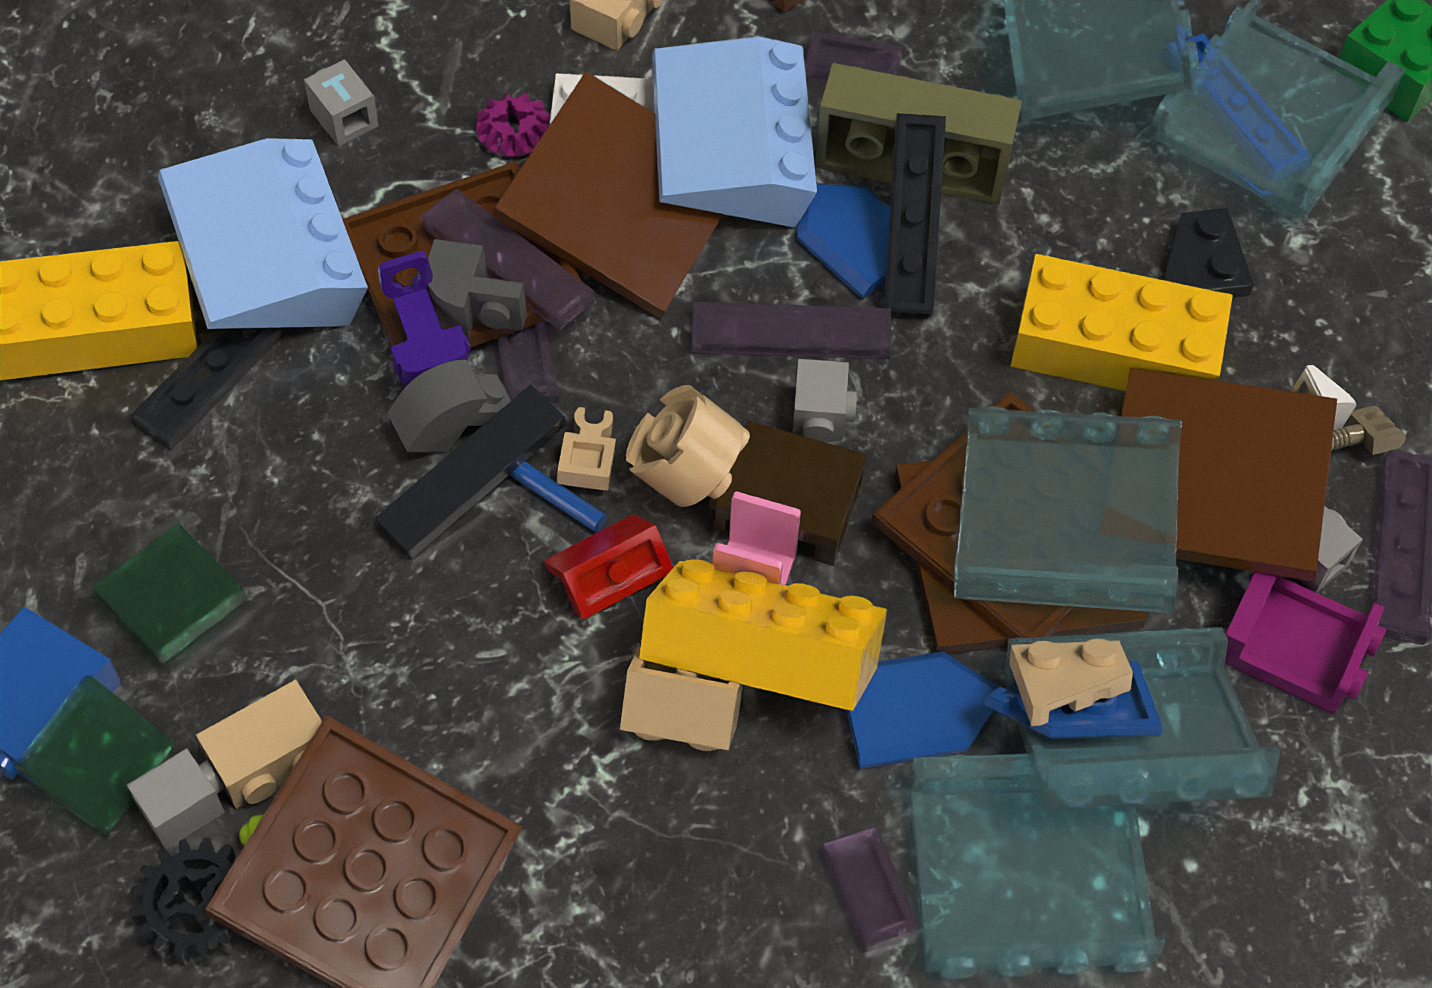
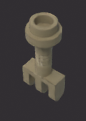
M1370 406L1354 410L1348 418V426L1334 429L1331 451L1362 443L1372 455L1400 448L1404 444L1406 436L1399 428L1395 427V424L1385 416L1379 407Z

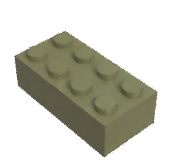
M832 63L820 106L815 168L891 183L896 114L946 116L941 193L1000 205L1022 100L957 88L952 85L912 79L906 76L867 70L856 66Z

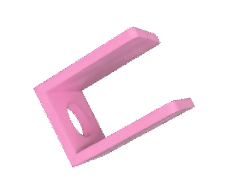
M734 492L731 500L729 542L727 545L715 544L712 559L715 569L734 574L743 571L755 572L765 576L768 582L786 585L796 557L801 511L776 502Z

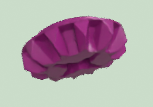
M505 92L501 100L497 101L488 98L486 108L477 112V135L480 142L488 150L496 154L509 157L527 155L533 151L549 127L550 113L545 111L542 100L531 101L526 92L519 98H511ZM509 116H516L520 125L518 126V133H514L513 127L507 122Z

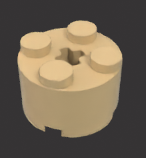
M679 386L669 391L659 400L666 406L656 417L647 412L640 421L630 439L626 452V461L633 465L629 469L637 477L675 505L687 507L696 504L706 496H709L711 499H717L724 494L732 481V475L729 471L735 463L739 452L746 446L750 434L736 419L692 386Z

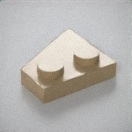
M1090 639L1086 642L1068 643L1037 641L1032 644L1011 645L1010 666L1031 726H1040L1048 723L1049 711L1069 704V707L1076 712L1092 706L1099 699L1112 698L1131 690L1133 671L1119 640Z

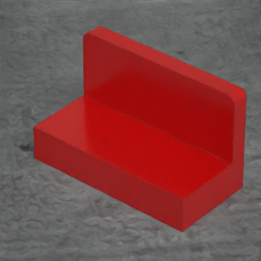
M630 515L544 560L547 570L561 579L576 615L583 620L667 576L673 569L656 525L636 515Z

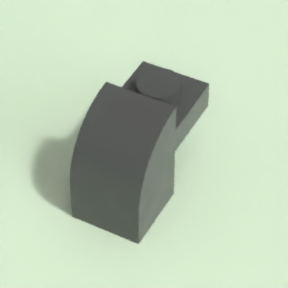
M434 239L428 257L433 274L432 282L428 284V293L440 326L443 329H449L460 325L467 339L470 337L473 324L486 325L494 329L507 328L523 331L527 317L523 283L489 279L487 276L484 247L482 245Z
M455 360L437 365L413 379L403 389L387 413L407 452H448L467 426H483L511 400L496 374H474L467 360Z

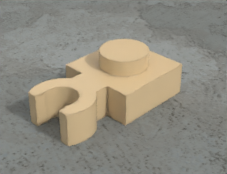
M579 407L575 411L574 433L565 432L557 471V484L608 491L616 439L610 438L613 425V414L611 411L605 410L603 421L598 424H590L585 421L584 407Z

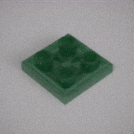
M179 522L92 586L95 595L161 665L247 600L245 590Z
M87 675L81 679L14 767L99 833L108 835L134 801L127 785L159 766L176 743L94 677Z

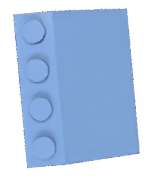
M751 37L654 49L652 53L656 114L659 202L796 227L817 194L803 46L763 37Z
M266 138L159 171L158 179L208 329L350 326L368 287L313 140Z

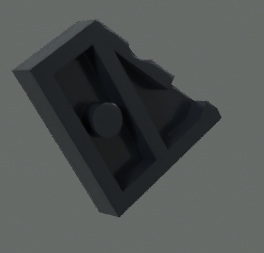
M1228 208L1181 213L1164 281L1233 295L1232 298L1250 296L1254 283Z

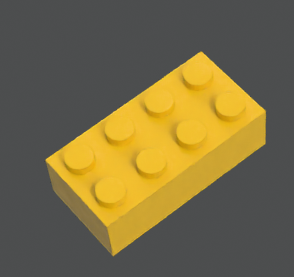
M179 241L0 261V380L186 358L198 348L190 274Z
M1035 254L1010 367L1126 391L1130 368L1218 381L1233 295Z
M691 559L684 562L679 561L647 598L639 659L854 711L878 666L887 609L873 606L871 601L858 596L837 598L820 594L817 588L807 584H791L786 586L768 582L765 576L755 572L743 571L734 574L717 570L713 564L704 560Z

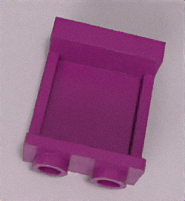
M1254 572L1214 659L1335 714L1345 697L1355 701L1364 684L1368 671L1359 666L1364 655L1374 657L1384 637L1386 628L1377 624L1385 607L1374 603L1368 614H1362L1278 575Z

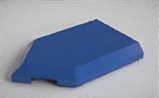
M816 183L817 194L798 222L797 241L863 300L885 284L890 206L868 186Z
M943 651L878 661L877 669L854 711L846 710L859 768L865 769L967 752L994 711L984 705V698L1000 686Z
M1128 661L1133 671L1130 691L1112 698L1099 699L1092 706L1076 712L1069 707V704L1049 711L1048 723L1040 726H1031L1016 681L1005 689L1002 687L995 689L984 698V705L1050 739L1158 737L1162 735L1163 730L1138 661Z

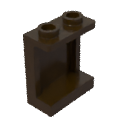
M747 421L745 429L749 431L750 437L729 471L732 475L731 484L719 498H710L709 509L716 511L715 530L726 532L731 518V500L734 492L797 508L801 511L798 540L816 545L814 561L834 566L863 482L867 454Z

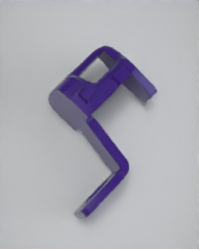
M419 251L381 263L378 266L381 289L385 296L393 299L407 337L406 342L391 346L393 367L395 373L399 376L401 384L406 387L417 376L437 365L455 360L468 361V354L471 349L467 336H464L461 326L442 329L426 289L433 279L426 253ZM415 268L419 270L418 274L412 279L413 284L402 287L401 283L392 281L394 275L403 269Z

